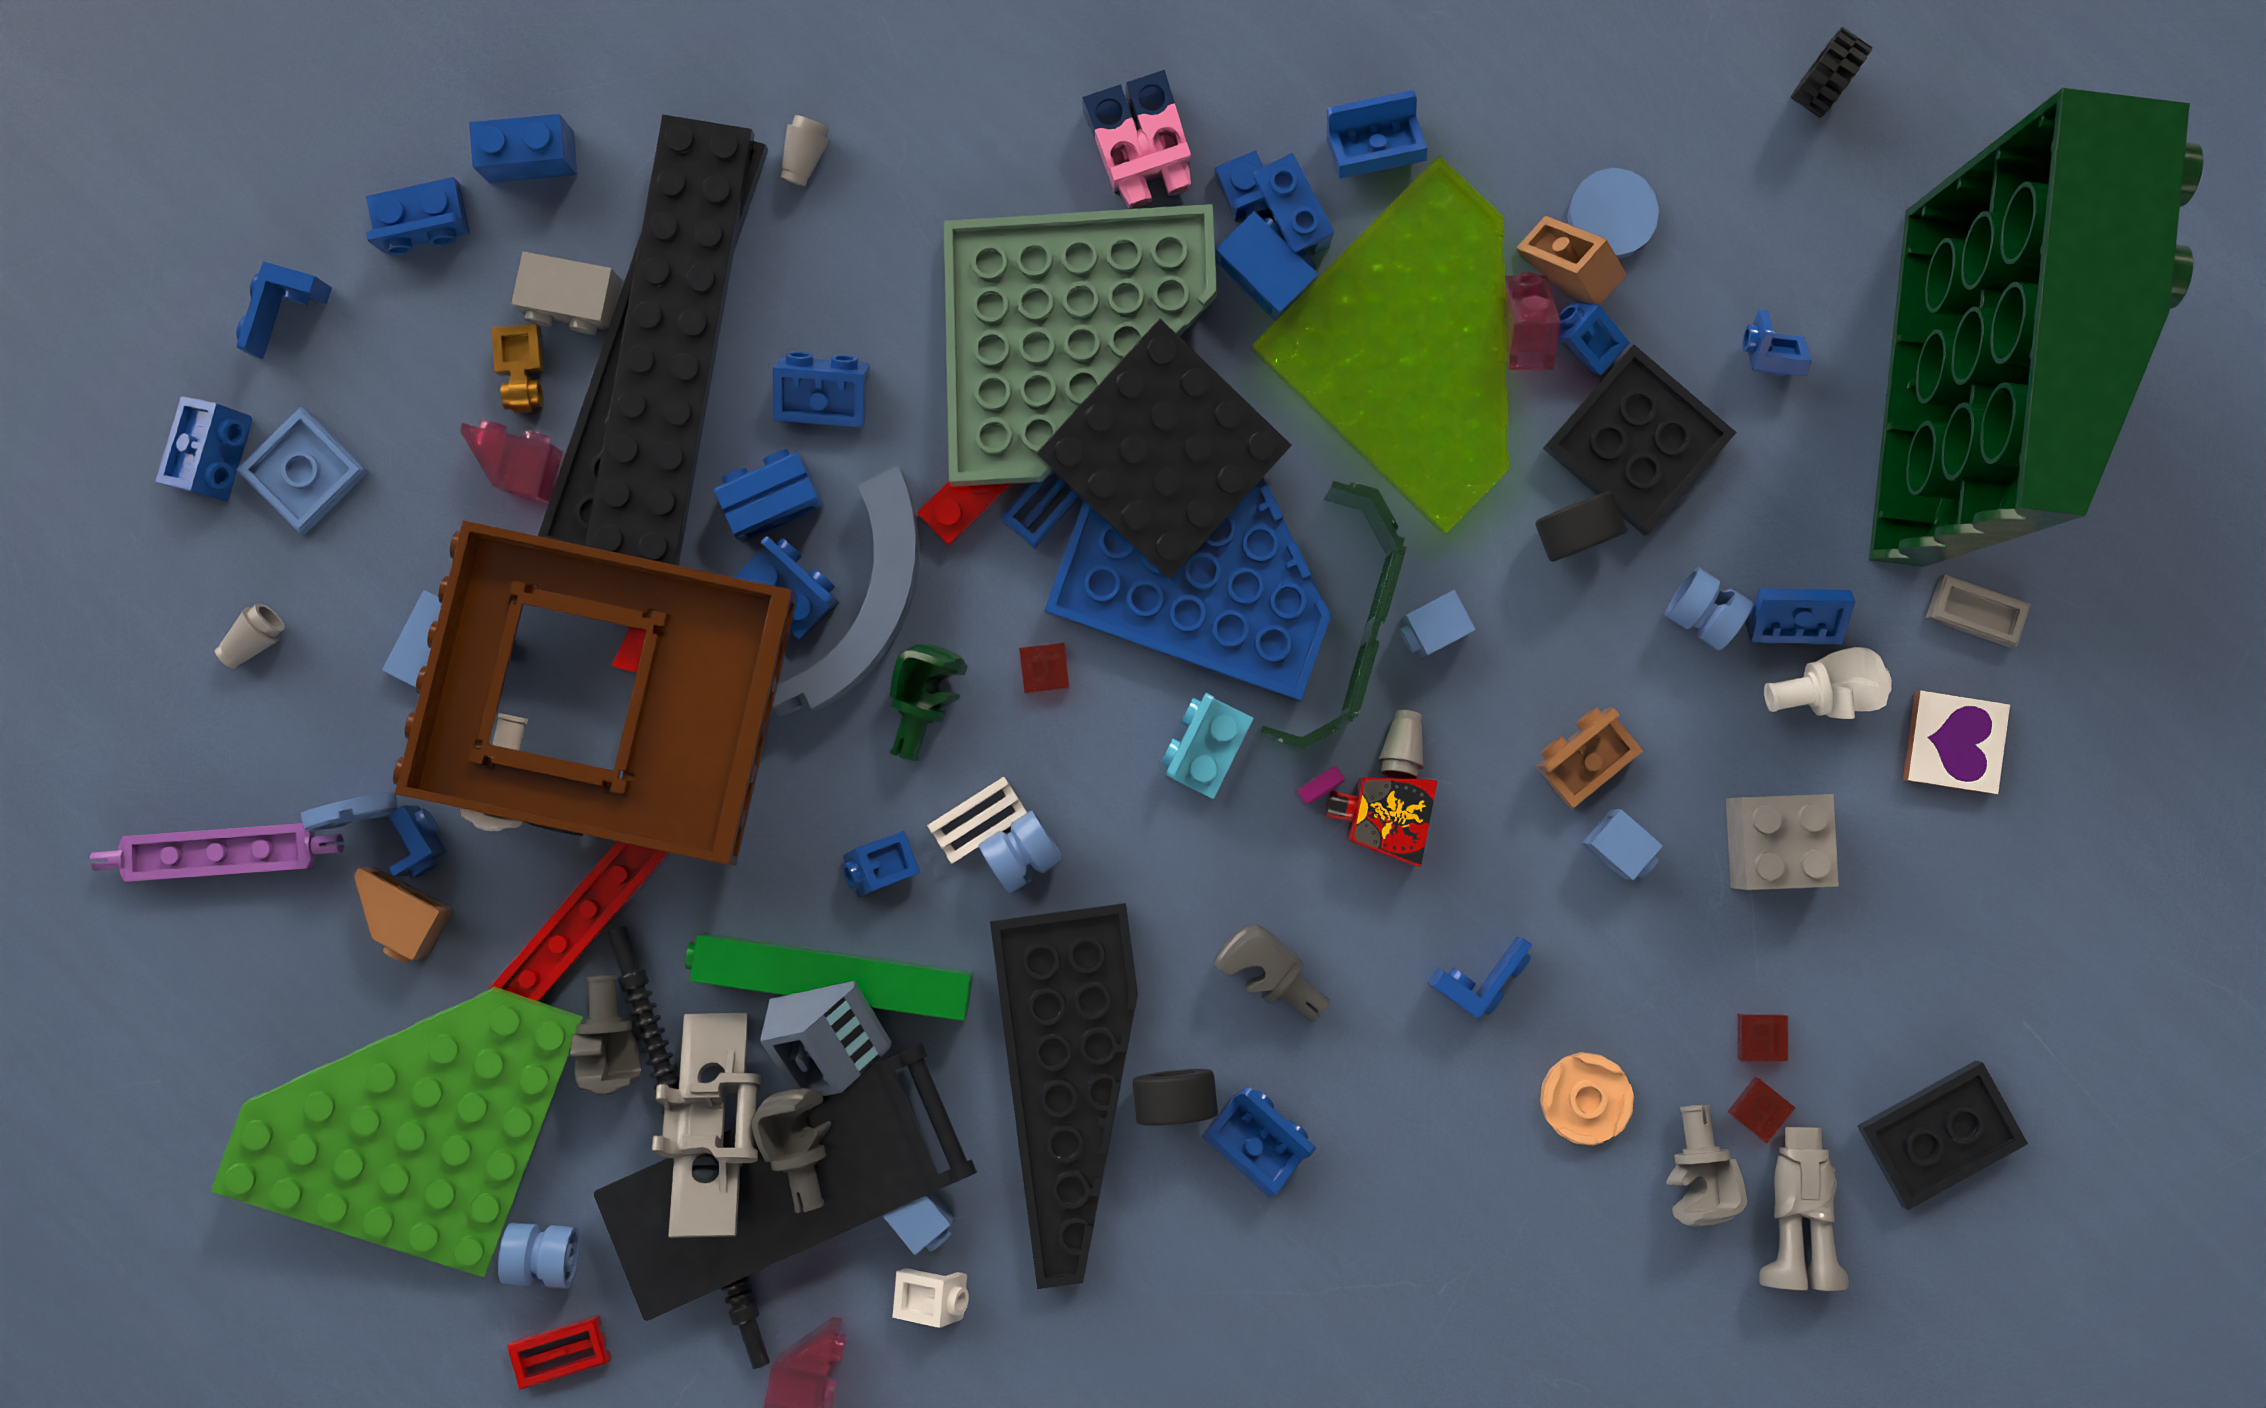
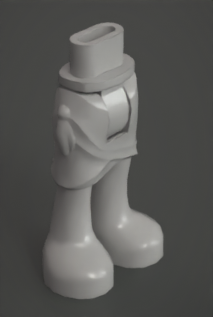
M1785 1127V1147H1779V1154L1783 1155L1778 1156L1774 1177V1218L1779 1219V1252L1776 1261L1761 1267L1759 1284L1766 1287L1790 1290H1808V1287L1822 1291L1849 1289L1848 1274L1839 1265L1835 1250L1832 1223L1835 1222L1833 1204L1837 1181L1835 1168L1829 1160V1149H1822V1128ZM1802 1217L1810 1219L1811 1261L1807 1270L1804 1257Z

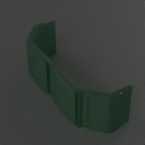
M1333 481L1325 493L1324 500L1362 511L1386 556L1340 716L1302 737L1266 726H1261L1257 729L1256 736L1272 740V745L1295 752L1303 750L1341 729L1335 727V725L1349 724L1358 717L1380 641L1376 640L1379 627L1386 621L1407 548L1403 546L1405 538L1398 536L1396 533L1398 529L1397 522L1380 491L1359 483L1351 482L1347 485Z

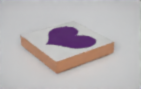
M1915 691L1903 781L1986 794H1998L2010 705L1933 692Z

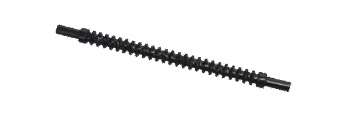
M623 926L608 931L622 974L618 977V982L621 990L628 992L629 997L625 999V1002L627 1004L631 1003L633 1006L629 1015L636 1016L637 1022L633 1024V1027L640 1028L641 1034L637 1039L639 1041L644 1040L645 1047L641 1051L642 1053L649 1054L650 1059L646 1061V1065H652L654 1069L650 1073V1077L656 1078L658 1084L654 1086V1090L660 1084L668 1085L672 1089H679L680 1077H675L674 1071L678 1067L670 1063L673 1053L667 1052L665 1048L669 1044V1040L662 1039L661 1034L665 1032V1028H659L657 1025V1021L661 1019V1016L653 1013V1009L657 1007V1004L649 1001V997L653 992L646 990L645 987L649 983L646 970L639 969L626 927ZM744 1277L722 1287L721 1291L728 1292L725 1303L732 1305V1308L729 1310L731 1322L733 1325L739 1326L752 1368L757 1369L769 1364L770 1360L756 1318L759 1316V1310L756 1301L749 1300L752 1290L745 1288L744 1284L748 1282V1277Z

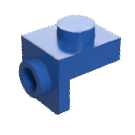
M1758 309L1753 325L1748 324L1746 326L1742 343L1743 351L1748 352L1752 370L1769 372L1780 377L1789 375L1807 376L1812 360L1805 337L1775 334L1768 310Z
M403 805L388 815L389 819L411 855L389 868L393 877L410 875L412 879H415L435 868L437 864L434 859L447 851L436 835L439 827L430 812L424 808L421 809L419 806Z

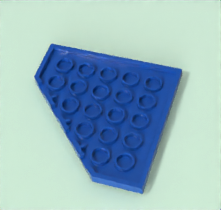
M1264 478L1256 484L1180 570L1168 580L1083 501L1044 610L1046 613L1299 702L1302 701L1331 618L1329 609L1318 592L1311 577V572L1296 541L1294 542L1279 506Z

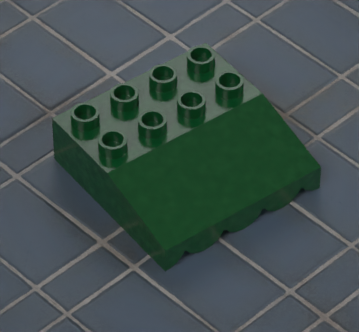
M2062 88L1906 210L1870 544V561L1925 567L2086 516L2169 311L2180 304L2191 282L2193 273L2191 249L2186 245L2176 244L2180 207L2186 205L2195 194L2203 170V151L2201 146L2197 143L2186 142L2190 103Z

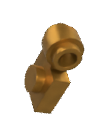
M537 324L491 327L494 372L499 376L511 375L509 382L502 383L500 388L504 409L513 410L515 414L535 412L536 407H543V388L540 380H532L529 377V373L544 372L541 328Z

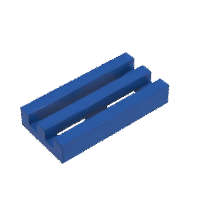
M1053 472L1042 482H1031L1000 518L1001 521L1025 539L1034 549L1080 498L1071 490L1036 532L1032 534L1028 529L1066 487V484L1061 479H1058L1025 519L1019 523L1015 517L1051 477Z

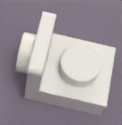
M908 1268L896 1271L892 1318L938 1328L962 1320L969 1300V1294L966 1289L967 1275L956 1272L942 1276Z

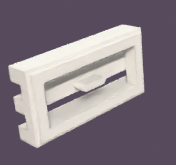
M1002 777L927 826L946 853L950 863L953 864L978 848V844L998 831L1003 832L1011 827V823L1026 814L1027 811L1006 778ZM1000 790L1004 792L1005 798L947 835L941 829ZM1013 806L1016 811L1015 813L955 851L951 844L953 841L1006 807Z

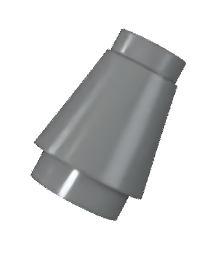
M794 116L792 125L787 124L781 179L806 187L808 179L830 142L826 138L829 127L803 116Z
M257 603L252 608L246 607L220 645L215 649V654L223 664L236 669L240 664L245 663L280 641V633L285 629L284 622L275 611L264 604Z
M1409 710L1395 711L1394 719L1378 760L1382 763V774L1398 779H1417L1418 770L1423 769L1422 714Z

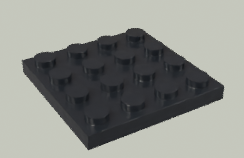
M1159 318L1034 455L1168 580L1180 570L1292 444Z

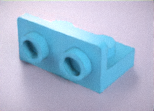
M1205 693L1202 701L1193 698L1181 721L1189 726L1182 741L1179 742L1172 739L1161 761L1162 764L1168 766L1165 776L1214 799L1254 718L1214 699V696Z

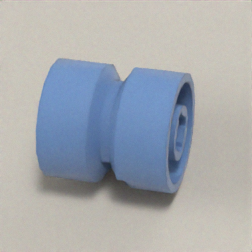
M1697 567L1677 589L1665 610L1664 616L1685 630L1695 627L1697 629V637L1719 651L1727 646L1738 633L1752 609L1753 602L1732 588L1724 591L1721 590L1720 580Z
M1033 810L1011 823V832L1008 834L998 831L978 844L989 866L1009 894L1030 882L1032 871L1037 870L1044 873L1064 860L1053 839Z
M511 1222L504 1231L499 1251L498 1276L500 1282L506 1285L529 1286L535 1279H539L542 1287L568 1289L574 1281L579 1261V1230L576 1227L550 1225L542 1232L537 1224Z

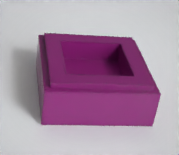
M1335 765L1295 790V793L1303 804L1310 805L1342 784L1345 778Z

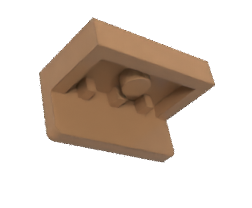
M1595 707L1576 722L1580 730L1567 741L1563 736H1560L1540 752L1545 759L1535 767L1569 808H1575L1643 752L1642 748L1617 719L1620 714L1614 707L1604 709L1602 712L1598 707Z

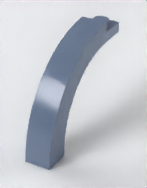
M899 466L857 485L868 510L874 542V563L866 599L850 630L835 648L812 667L778 684L772 713L775 712L777 718L802 707L800 700L805 697L810 708L816 711L839 700L875 669L889 651L902 629L917 586L920 565V535L912 494Z

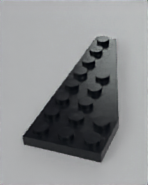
M1126 903L990 921L1037 1289L1083 1283L1138 997Z

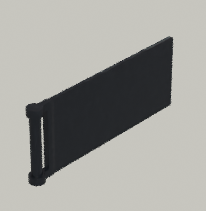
M919 1044L869 1067L842 1093L823 1096V1102L815 1106L808 1114L807 1123L812 1129L827 1121L831 1122L828 1132L820 1145H824L826 1156L818 1160V1163L814 1165L821 1196L825 1204L820 1208L807 1212H795L787 1172L772 1170L770 1162H765L755 1137L753 1149L758 1150V1160L753 1163H742V1167H740L736 1236L669 1237L674 1158H666L595 1190L594 1198L643 1319L649 1321L977 1173L972 1159L968 1161L926 1065L924 1058L928 1055L923 1044ZM905 1066L908 1067L950 1166V1169L939 1174L895 1072ZM736 1127L724 1132L723 1148H735Z

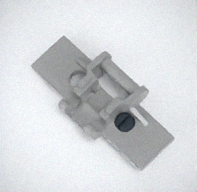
M748 1013L684 1014L679 1089H672L664 1084L657 1085L656 1101L664 1105L663 1136H653L652 1153L664 1158H674L669 1223L670 1238L732 1237L737 1235L740 1167H742V1163H753L758 1160V1150L753 1149L754 1134L751 1120L756 1111L757 1088L762 1086L761 1075L746 1073ZM711 1066H720L725 1070V1073H720L710 1083L704 1084L700 1081L702 1073ZM738 1093L735 1148H723L726 1096Z

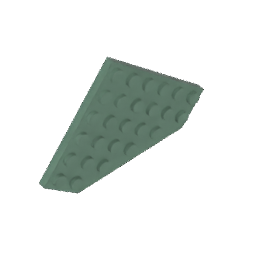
M1213 204L944 221L949 482L951 486L1042 482L1052 471L1034 454L1148 329L1160 318L1180 337L1217 298Z

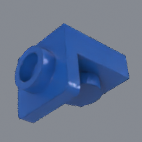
M1256 150L1218 165L1214 169L1215 176L1234 220L1245 216L1248 217L1253 211L1260 217L1270 212L1253 178L1255 171L1263 168Z
M1576 302L1569 305L1560 312L1556 318L1557 323L1548 332L1549 337L1553 341L1566 343L1591 374L1600 376L1630 344L1602 307L1597 304Z
M905 831L857 847L843 855L845 861L842 866L844 878L848 886L856 890L858 897L921 873Z

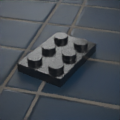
M1976 1060L1857 1125L1901 1207L1907 1210L2028 1145L1984 1063Z

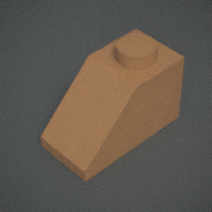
M1544 216L1516 248L1523 258L1562 292L1584 303L1601 305L1627 276L1607 239L1548 216Z
M376 867L358 868L354 878L371 938L385 946L383 952L386 955L400 962L408 963L409 960L428 958L454 909Z

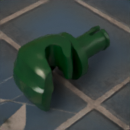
M918 644L898 655L891 679L890 697L893 698L891 707L899 710L898 713L902 717L890 754L894 756L899 754L900 758L918 761V755L928 723H933V721L943 722L945 712L941 708L960 698V694L940 692L939 684L943 679L955 675H965L968 665L958 654L935 645Z

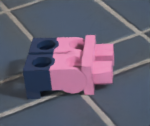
M1165 69L1126 82V98L1121 84L1082 97L1083 113L1088 126L1092 130L1113 191H1120L1128 209H1136L1150 203L1152 197L1146 181L1161 176L1168 196H1175L1190 190L1189 166L1191 153L1185 139ZM1132 112H1133V115H1134V118H1135V121H1136V124H1137V127H1138L1137 130H1136V127H1135V124H1134V121H1133V118H1132V115H1131Z

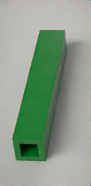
M711 933L696 935V941L689 943L685 957V968L691 970L689 980L691 982L791 995L855 981L871 1008L964 1021L968 1015L974 971Z

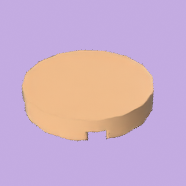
M1580 1052L1562 1058L1550 1068L1542 1083L1540 1103L1545 1119L1557 1134L1575 1144L1594 1146L1604 1143L1603 1141L1609 1140L1613 1136H1617L1625 1129L1633 1112L1634 1094L1628 1078L1616 1063L1599 1054Z

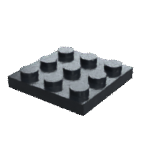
M1633 344L1545 444L1543 449L1596 495L1611 491L1615 496L1622 517L1641 534L1646 536L1737 432Z

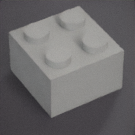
M1834 794L1726 798L1730 888L1761 890L1839 887Z

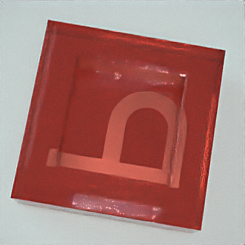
M1064 643L1019 648L1025 694L1070 688Z
M1738 1014V1059L1741 1061H1788V1015Z
M1754 1077L1727 1113L1759 1139L1768 1143L1795 1107L1760 1078Z

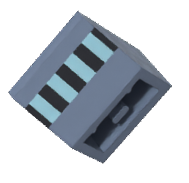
M855 981L770 999L760 1039L761 1044L792 1090L801 1088L812 1089L821 1092L822 1097L842 1093L891 1047V1040Z

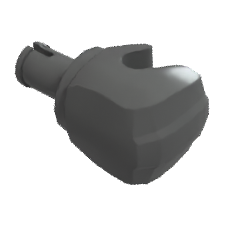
M1259 924L1246 925L1237 930L1225 942L1214 960L1215 966L1230 976L1244 968L1262 967L1264 969L1263 974L1247 981V991L1251 993L1262 992L1261 998L1269 1004L1276 999L1284 998L1306 1016L1311 1023L1320 1017L1318 1011L1320 1010L1323 1013L1330 1003V999L1324 997L1299 976L1303 961L1275 935Z
M617 975L587 977L590 1018L585 1019V1023L576 1025L577 1034H573L570 1053L571 1056H575V1081L581 1090L592 1091L596 1095L607 1096L618 1093L623 1088L636 1084L640 1079V1054L638 1044L631 1031L632 1020H623L622 1016H618Z
M807 1088L778 1092L767 1097L751 1120L753 1134L765 1162H770L771 1168L774 1171L787 1172L796 1213L811 1211L825 1205L814 1165L818 1163V1160L826 1156L824 1145H820L828 1132L831 1122L827 1121L813 1129L809 1127L807 1116L815 1106L823 1102L821 1092Z

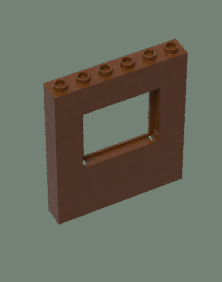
M463 520L460 532L456 531L450 543V557L453 561L449 576L443 578L439 588L438 598L439 602L442 603L438 621H434L431 624L428 632L427 645L431 650L427 666H423L420 669L416 680V691L419 693L416 710L409 714L405 724L404 733L408 742L404 757H400L395 765L393 782L397 785L395 794L736 866L798 596L792 590ZM523 604L647 630L614 770L490 744ZM655 625H656V626H657V633H656V634H653L654 628H655ZM623 770L622 779H619L620 771Z

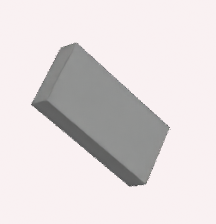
M1948 575L1939 576L1925 619L2013 648L2018 645L2031 604Z

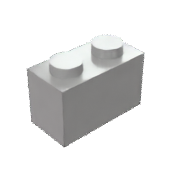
M522 251L511 304L525 315L524 320L530 323L550 327L554 320L569 323V329L573 331L596 335L597 329L608 331L619 298L622 279L612 268Z

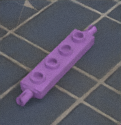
M303 823L122 836L118 850L92 852L90 860L108 859V861L90 863L93 871L119 869L124 882L314 868L316 854L342 853L344 845L326 846V843L344 842L342 834L315 836L314 831L310 832L303 828Z

